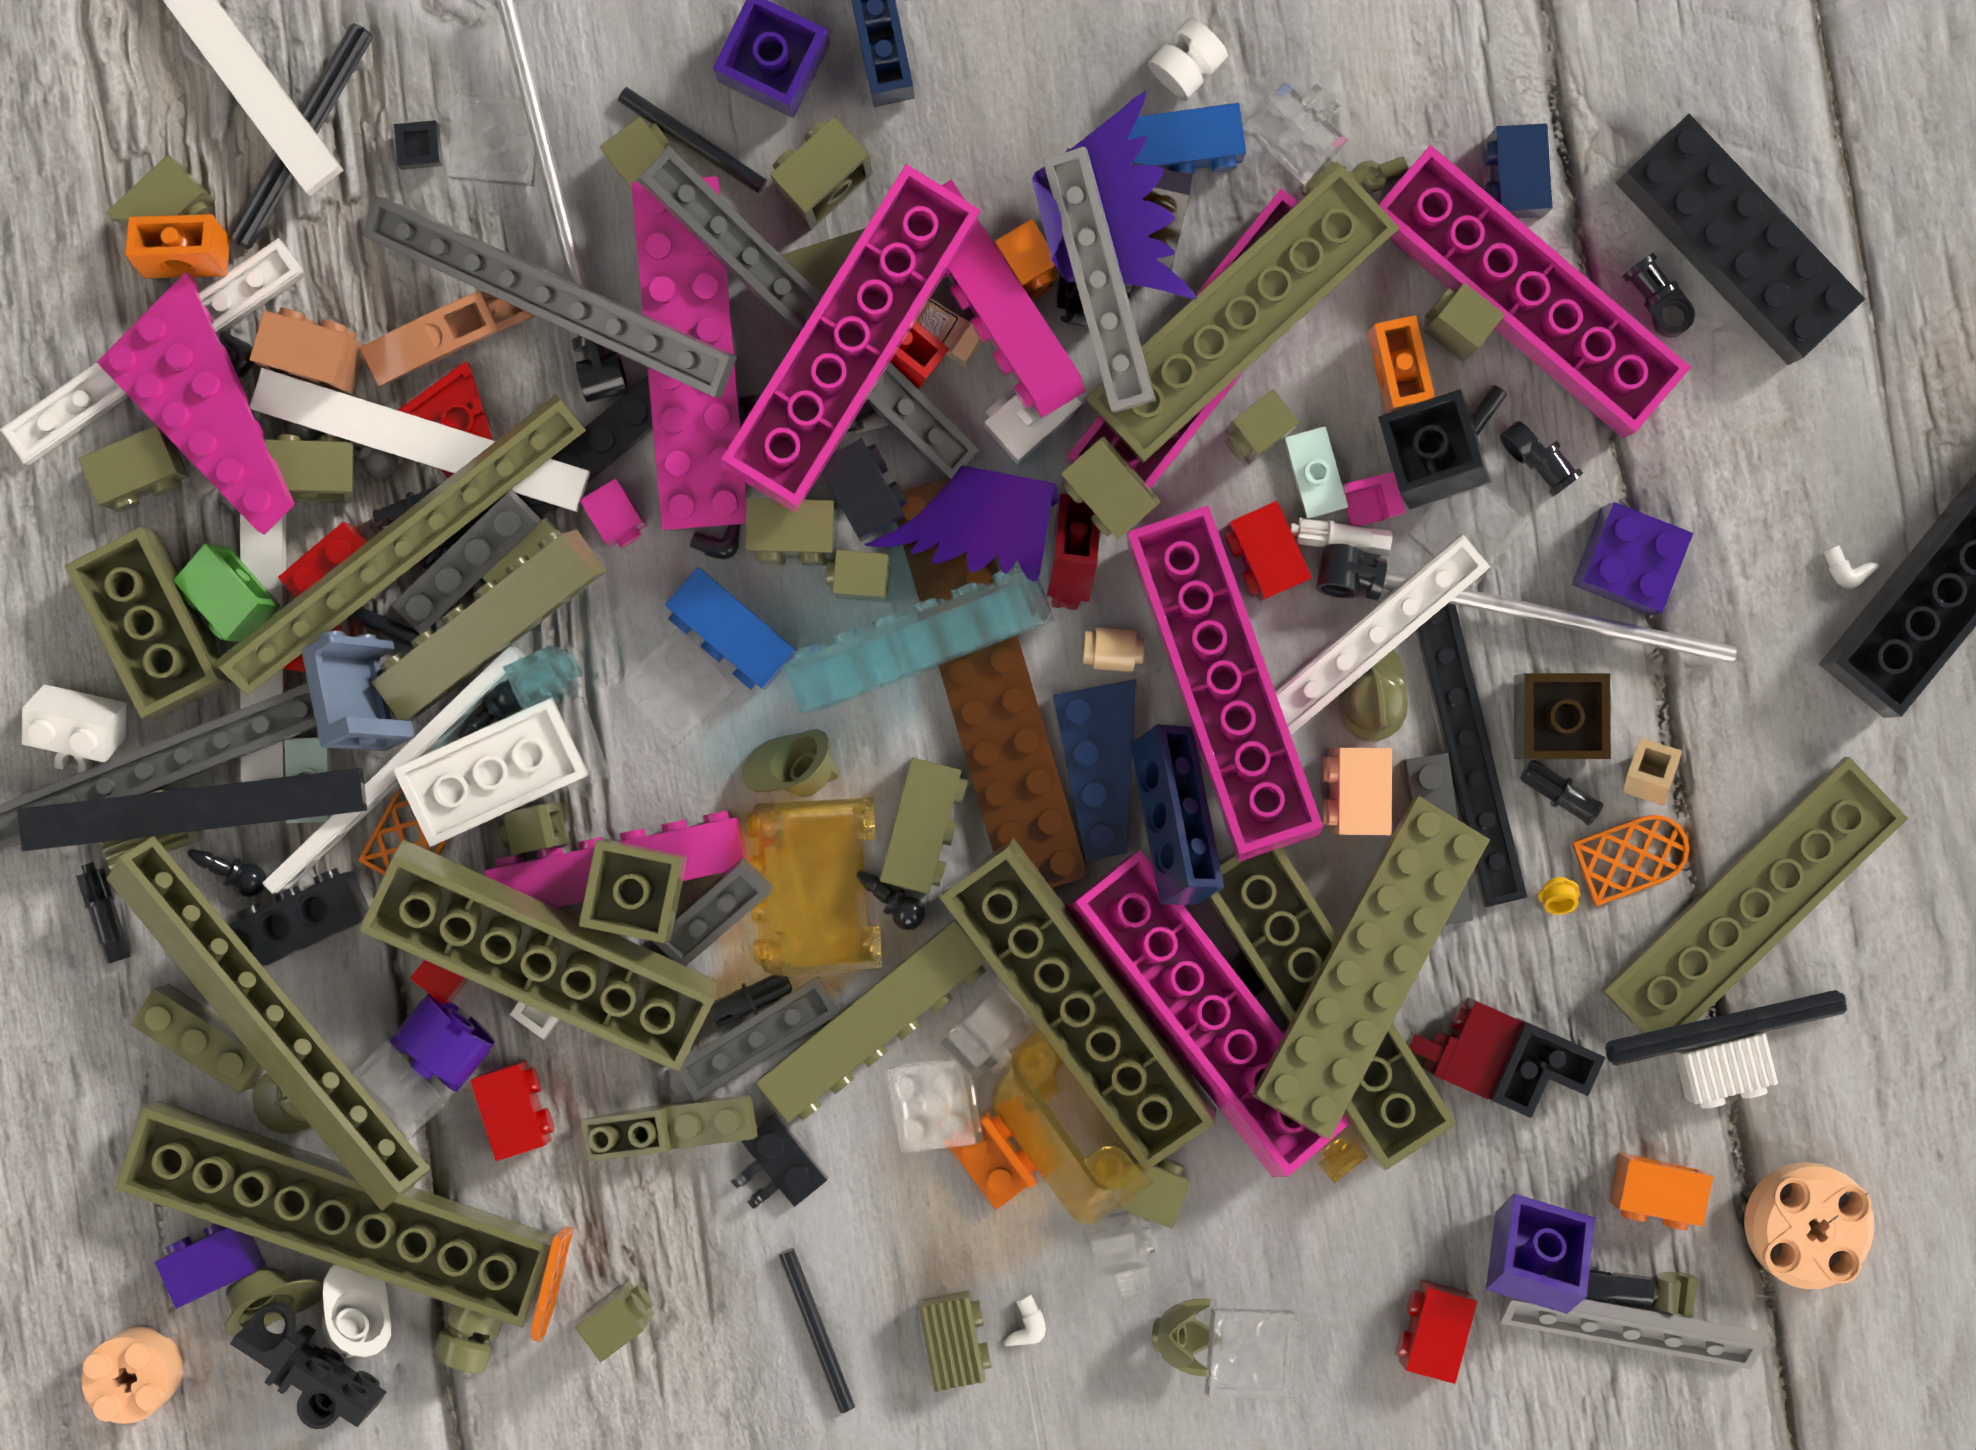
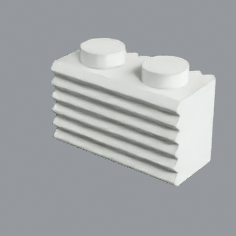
M1765 1033L1673 1053L1684 1097L1693 1104H1700L1701 1109L1722 1106L1726 1104V1097L1741 1094L1742 1098L1762 1096L1767 1093L1766 1087L1778 1084Z

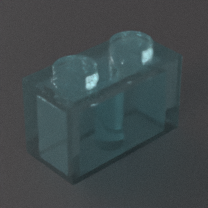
M550 645L503 666L521 707H531L551 697L555 700L582 688L577 679L583 676L581 667L574 654H568L562 648Z

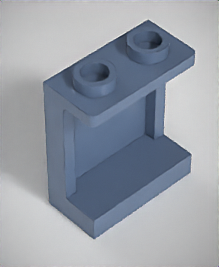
M329 631L320 634L317 637L318 641L301 649L321 747L387 751L415 737L412 721L392 720L390 707L371 683L382 674L380 668L381 657L395 650L393 641L376 639L375 635L371 634L351 637L344 636L342 631Z

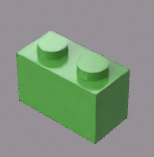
M204 544L173 580L182 590L184 601L193 609L200 611L210 622L208 627L211 632L224 641H242L270 619L281 607L237 555L226 546Z

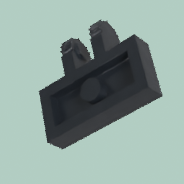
M775 1112L757 1127L758 1136L756 1138L741 1141L756 1160L737 1174L731 1182L736 1188L744 1186L763 1168L772 1181L751 1195L747 1201L753 1209L780 1189L790 1203L796 1207L828 1180V1177Z

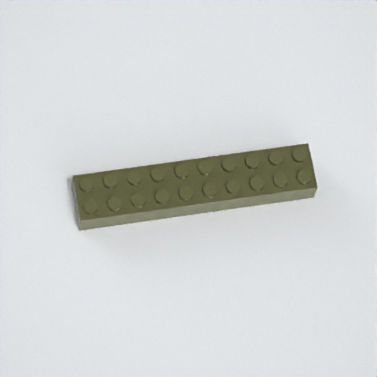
M161 1101L142 1107L114 1188L135 1197L521 1328L532 1317L539 1297L553 1236H555L415 1187L410 1188L381 1211L341 1162Z

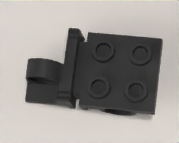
M271 1302L258 1310L246 1326L235 1335L230 1345L269 1369L271 1373L264 1383L269 1386L274 1383L279 1387L277 1391L281 1394H284L290 1385L302 1391L297 1401V1414L306 1426L313 1429H324L331 1426L339 1417H342L355 1427H358L379 1405L387 1391L379 1387L380 1382L365 1371L356 1372L345 1365L344 1358L336 1351L327 1347L321 1349L318 1346L314 1348L309 1346L308 1342L316 1330L309 1325H305L298 1332H295L296 1317L291 1307L287 1304ZM267 1312H277L283 1317L285 1327L282 1333L274 1334L266 1329L264 1317Z

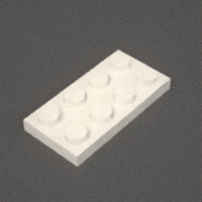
M552 697L393 769L430 847L588 775Z

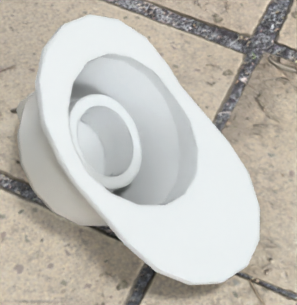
M335 1264L329 1269L323 1281L324 1317L322 1320V1333L325 1341L332 1349L342 1353L344 1358H352L353 1356L365 1358L376 1355L387 1346L391 1337V1320L385 1281Z

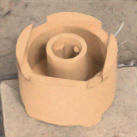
M136 1326L119 1332L99 1345L85 1359L81 1379L84 1397L93 1409L94 1415L104 1422L111 1421L127 1424L145 1419L164 1405L175 1393L183 1376V1359L174 1341L169 1337L165 1338L156 1332V1329L147 1326ZM134 1373H135L136 1376H137V1380H136L135 1377H132L130 1374H134Z

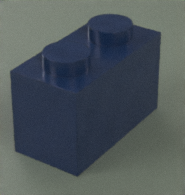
M1547 123L1496 126L1488 136V140L1483 142V162L1485 166H1490L1491 182L1486 183L1485 191L1517 219L1544 217L1553 208Z

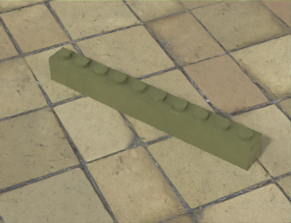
M153 836L121 855L106 880L381 1211L412 1188L431 1168L158 840Z

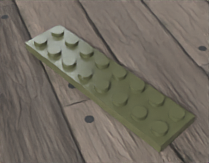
M1340 165L1196 296L1197 299H1193L1141 346L1156 401L1113 413L1110 409L1103 382L1085 397V401L1139 460L1144 463L1399 230L1398 225L1352 175Z
M1843 757L1600 990L1641 1033L1697 1021L1888 839L1908 817L1850 757Z
M1416 796L1412 798L1251 1094L1252 1096L1322 1138H1331L1490 839L1422 797Z

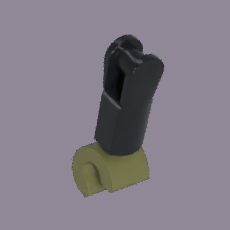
M1590 1269L1586 1298L1652 1307L1654 1301L1653 1308L1657 1310L1693 1317L1697 1277L1682 1272H1663L1657 1275L1655 1284V1280L1652 1277L1615 1272L1612 1274L1610 1272Z

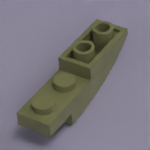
M751 1094L717 1098V1096L702 1098L696 1102L694 1100L614 1112L580 1120L587 1162L665 1153L678 1148L751 1140L758 1136Z

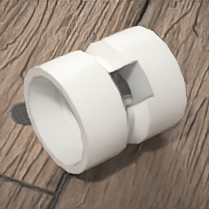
M1188 18L1173 34V45L1164 44L1148 61V67L1155 78L1170 93L1183 101H1187L1203 84V74L1212 75L1228 57L1226 48L1215 34L1193 18Z

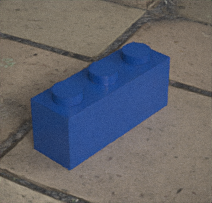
M1239 103L1139 116L1128 137V140L1142 136L1147 137L1142 151L1132 162L1158 166L1189 175H1194L1195 169L1208 167L1212 168V172L1234 170L1237 168V163H1242L1246 155Z
M700 567L693 571L665 604L673 612L668 619L686 635L692 629L705 640L700 647L716 661L720 662L725 657L737 668L732 674L750 690L756 684L765 690L798 652Z

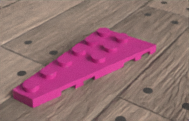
M185 272L97 363L258 532L265 535L295 503L276 460L271 457L263 439L264 433L259 422L252 415L248 406L249 400L227 350L219 341L212 325L214 321L199 296L198 285L194 277Z

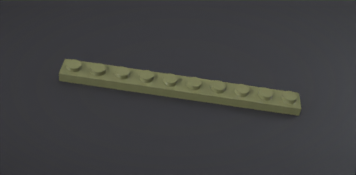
M555 394L217 659L218 668L248 696L302 654L301 649L318 641L317 637L320 634L329 632L585 432V428L559 396Z

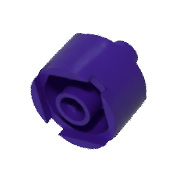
M427 994L389 1041L400 1052L414 1058L410 1062V1066L418 1074L429 1080L435 1074L445 1086L458 1092L488 1055L495 1041L490 1033L473 1017L467 1020L457 1011L460 1007L451 1001L442 1005L431 995Z

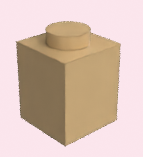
M1640 737L1627 773L1623 793L1665 806L1682 750Z

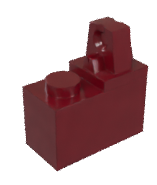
M1060 493L1053 526L1047 596L1052 597V607H1065L1069 610H1077L1081 601L1089 602L1098 565L1100 530L1092 521L1091 516L1095 513L1083 500L1078 504L1069 494Z
M1468 997L1465 1005L1459 1003L1452 1015L1450 1026L1454 1030L1451 1035L1444 1032L1443 1034L1436 1032L1431 1041L1410 1032L1406 1044L1412 1052L1425 1057L1421 1067L1427 1069L1426 1071L1433 1076L1489 1100L1523 1021Z

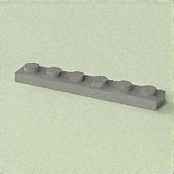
M1081 147L1044 159L1043 163L1052 196L1056 200L1061 212L1062 233L1111 412L1117 413L1156 401L1088 150L1085 147Z
M1506 1296L1500 1308V1324L1746 1369L1752 1368L1765 1347L1762 1331L1746 1329L1740 1325H1723L1707 1322L1696 1317L1685 1318L1663 1314L1657 1310L1620 1306L1614 1302L1603 1303L1584 1299L1568 1314Z

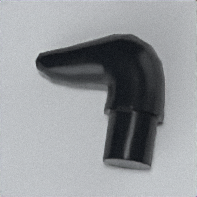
M222 331L220 333L221 341L234 354L231 362L238 377L243 378L254 364V362L249 360L253 347L249 343Z
M729 525L723 539H718L714 536L708 537L695 532L691 539L690 547L704 552V555L721 560L732 558L739 548L741 525Z

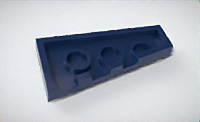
M1136 679L1053 695L1085 861L1127 853L1132 768L1130 744L1133 742Z

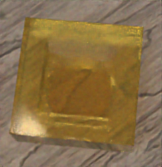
M1352 1137L1346 1142L1341 1138L1324 1150L1322 1154L1325 1158L1319 1164L1335 1183L1368 1156Z

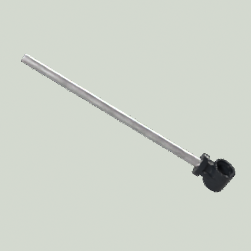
M496 0L568 280L588 289L514 0ZM582 336L571 340L574 352L583 351L585 360L576 362V371L583 396L587 403L628 393L626 374L619 353H609L608 348Z
M1328 544L1323 547L1316 590L1331 597L1354 598L1358 596V590L1361 588L1366 590L1367 599L1378 601L1382 589L1394 591L1409 577L1387 573L1386 559L1375 557L1372 565L1363 563L1365 553L1362 550L1345 544ZM1464 589L1449 602L1729 663L1734 662L1737 653L1736 646Z

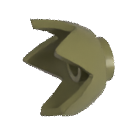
M1191 1299L1178 1303L1167 1309L1162 1317L1157 1318L1153 1324L1152 1344L1154 1350L1160 1352L1162 1358L1172 1367L1190 1375L1209 1377L1208 1368L1200 1364L1193 1355L1221 1339L1219 1334L1195 1319V1316L1200 1311L1210 1307L1212 1299Z

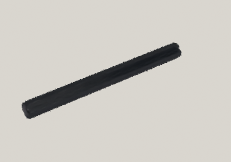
M353 23L349 26L300 111L316 134L320 131L373 39V35L358 24ZM277 153L229 233L230 240L245 249L252 248L293 177Z
M1833 990L1611 1040L1605 1045L1606 1057L1609 1062L1618 1066L1838 1016L1847 1011V999L1843 993Z

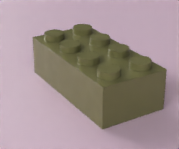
M139 527L64 565L141 719L158 720L233 682L218 668L216 660L220 658V655L198 611L184 601L182 590L173 581L179 573L158 531Z

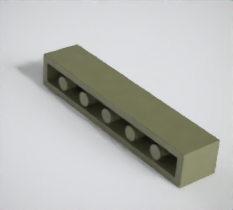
M577 529L563 534L559 530H555L537 544L541 550L529 559L527 555H523L505 569L509 575L501 582L497 583L493 579L483 585L474 593L477 599L467 608L464 604H461L448 612L442 618L445 625L438 631L434 632L431 628L423 632L411 642L414 649L406 656H403L400 652L380 666L384 673L371 683L398 720L409 721L420 716L607 572Z
M956 919L952 920L838 1015L762 1075L756 1084L788 1123L796 1116L801 1121H804L821 1106L817 1100L829 1089L834 1094H837L854 1079L850 1072L864 1062L867 1067H870L887 1053L883 1045L896 1035L901 1041L918 1028L920 1023L916 1018L928 1008L933 1014L953 999L949 991L963 982L967 987L983 975L986 970L982 964L987 960Z

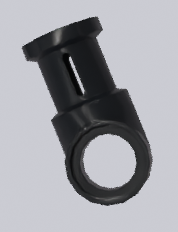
M1651 253L1628 270L1622 277L1625 281H1631L1646 300L1644 306L1652 315V323L1655 330L1668 338L1677 337L1692 326L1695 319V310L1691 302L1678 287L1677 282H1670L1656 264L1657 256ZM1675 306L1682 310L1684 323L1681 327L1672 328L1664 322L1663 311L1666 307Z
M1516 421L1500 434V440L1508 453L1521 464L1526 463L1530 469L1535 468L1551 487L1549 493L1552 497L1556 496L1583 474L1580 468L1574 469L1559 450L1561 445L1557 440L1545 448L1535 434L1521 421Z

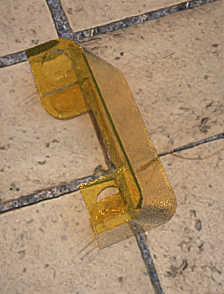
M873 797L755 804L753 812H749L746 819L747 833L750 838H753L754 855H750L749 863L773 886L771 893L751 910L753 921L758 923V939L754 940L753 956L756 965H761L765 973L783 977L882 969L880 926L867 924L865 888L856 875L858 871H864L862 840H875Z

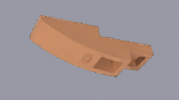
M479 290L392 330L361 346L360 350L378 387H381L452 356L461 349L535 318L536 315Z

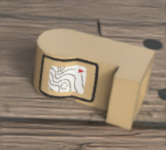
M929 298L916 319V322L950 349L946 356L965 368L982 344L971 322L950 311L932 298Z

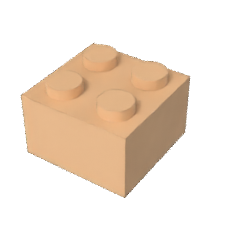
M1328 748V756H1323L1321 760L1322 782H1328V799H1322L1321 801L1322 824L1328 825L1329 833L1339 835H1391L1392 748Z

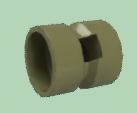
M451 1304L445 1318L449 1328L440 1331L432 1352L433 1357L439 1362L460 1371L476 1374L483 1373L493 1351L489 1341L498 1337L504 1321Z

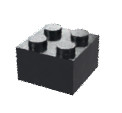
M1461 389L1378 417L1398 488L1409 510L1492 483L1470 409Z

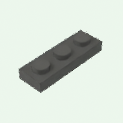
M742 857L676 915L670 941L666 943L653 942L672 960L687 966L771 893L773 886Z

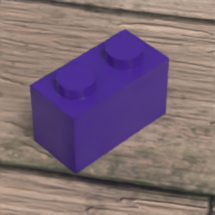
M214 1223L203 1229L206 1234L205 1237L193 1243L190 1237L187 1236L166 1246L167 1255L154 1263L175 1308L184 1306L237 1281L264 1266V1259L253 1236Z

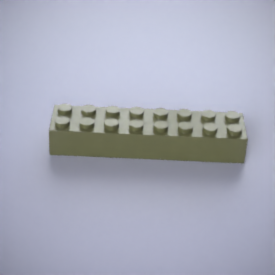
M1014 837L945 887L939 898L1145 1171L1215 1124L1217 1108Z
M404 839L396 850L359 931L678 1072L716 998L718 980L616 934L580 927V918Z
M1282 848L1238 862L1235 852L1219 861L1224 888L1207 899L1289 1026L1338 935ZM1392 1022L1344 1112L1374 1162L1385 1171L1457 1124Z

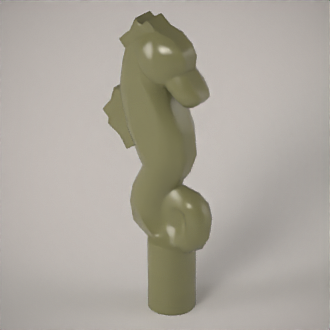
M1404 156L1382 164L1369 160L1361 162L1349 173L1359 184H1362L1365 190L1376 192L1385 186L1387 179L1405 174L1408 171V165ZM1331 161L1322 173L1317 174L1313 178L1307 177L1305 183L1300 188L1302 195L1307 196L1340 164Z

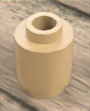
M1096 627L1095 631L1085 630L1083 664L1093 665V669L1133 672L1135 664L1143 663L1144 639H1137L1136 630Z

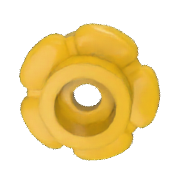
M1565 877L1549 879L1543 886L1544 889L1538 892L1539 901L1544 903L1545 910L1550 914L1564 915L1578 907V899L1580 897L1579 886L1576 882Z

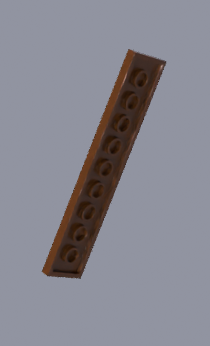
M946 478L902 491L908 504L901 507L905 518L896 522L897 527L900 528L917 516L944 489L950 480ZM919 540L903 545L993 852L1014 837L1051 888L1088 878L995 558L982 569L970 572L967 566L968 550L953 559L932 564V559L940 542L925 551L915 554L910 552Z

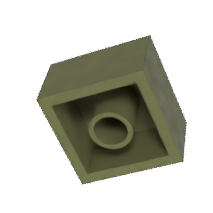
M835 116L827 123L823 120L816 123L806 133L804 137L806 142L795 152L791 149L784 152L774 162L772 167L775 170L770 174L777 194L810 230L873 175L869 154Z
M747 498L745 550L753 557H756V561H759V564L785 565V558H799V562H802L804 566H827V559H836L839 509L834 500H804L797 513H794L771 498Z
M607 839L596 840L579 926L660 943L670 941L688 856Z

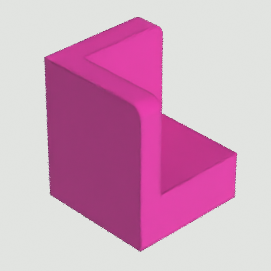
M1394 472L1346 483L1342 486L1348 508L1345 510L1349 525L1363 526L1399 517L1406 513Z

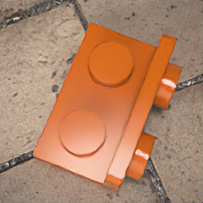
M984 1110L945 1139V1142L995 1210H997L1026 1187L1031 1188L1037 1184V1178L1033 1172L1038 1169V1166L1024 1148L1017 1152L1008 1140L1013 1133L999 1114L992 1118L988 1111Z

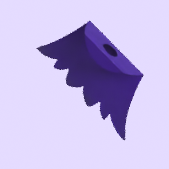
M1144 91L1068 151L1085 147L1088 150L1124 284L1148 287L1182 297L1197 299L1193 291L1181 278L1157 260L1174 255L1175 251L1165 243L1149 238L1150 234L1174 221L1175 215L1158 204L1142 200L1160 181L1164 169L1153 165H1131V162L1139 155L1147 141L1146 136L1128 140L1145 101L1146 91ZM1044 166L1034 173L1032 182L1050 256L1066 282H1076L1062 233L1061 212L1056 200L1052 196Z
M961 465L944 489L917 516L895 531L864 545L892 547L919 540L910 552L915 554L925 551L940 542L932 559V564L953 559L968 550L967 566L970 572L982 569L999 555L1000 567L1004 574H1008L1016 561H1018L1026 577L1035 583L1041 572L1050 507L1059 502V491L1056 484L1052 482Z

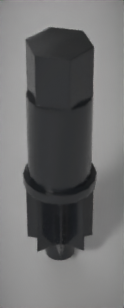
M94 862L82 865L83 874L76 876L85 903V909L88 908L106 964L131 957L113 902L115 898L106 880L104 868L96 870Z

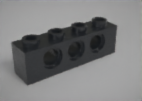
M338 868L326 871L313 878L316 883L315 886L301 891L299 885L276 894L277 903L262 909L261 904L257 903L237 912L238 921L228 926L235 934L241 933L247 938L248 950L263 967L363 922L369 905L353 871L341 874ZM315 897L323 900L326 905V914L322 920L314 918L310 912V904ZM276 915L283 917L287 922V932L283 938L276 936L271 928L272 920Z

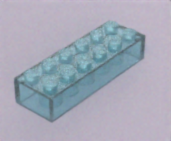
M1013 567L1008 574H1004L1001 571L992 575L994 583L984 586V583L976 585V582L951 591L953 599L946 602L944 598L939 600L932 598L911 607L914 614L906 617L905 613L900 615L894 613L871 622L874 628L871 631L852 629L832 637L834 642L832 646L828 647V644L820 646L814 644L793 652L795 660L783 664L800 712L807 713L824 710L1054 622L1055 619L1040 579L1038 578L1037 582L1034 583L1026 577L1021 568Z

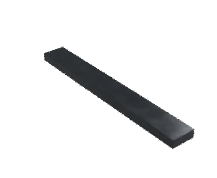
M1447 603L1416 630L1445 752L1449 755L1451 775L1462 821L1470 828L1490 839L1474 869L1483 906L1490 907L1527 898V893L1456 604Z
M363 768L20 808L17 809L21 850L24 852L368 810Z

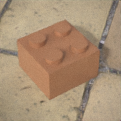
M280 307L278 314L266 310L263 311L250 361L267 370L354 396L365 359L360 350L363 344L356 340V333L346 330L347 327L342 324L321 319L320 326L316 325L317 322L305 318V314Z

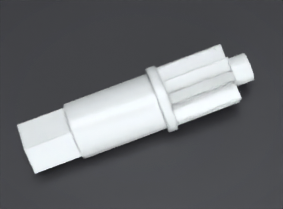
M1300 518L1299 524L1291 523L1289 527L1293 536L1296 537L1297 544L1324 547L1328 544H1345L1356 547L1364 553L1388 556L1391 550L1393 539L1392 531L1339 524L1333 520L1322 521Z

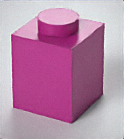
M616 478L579 500L602 539L610 547L618 544L620 548H624L642 537L640 530L648 526L622 482Z

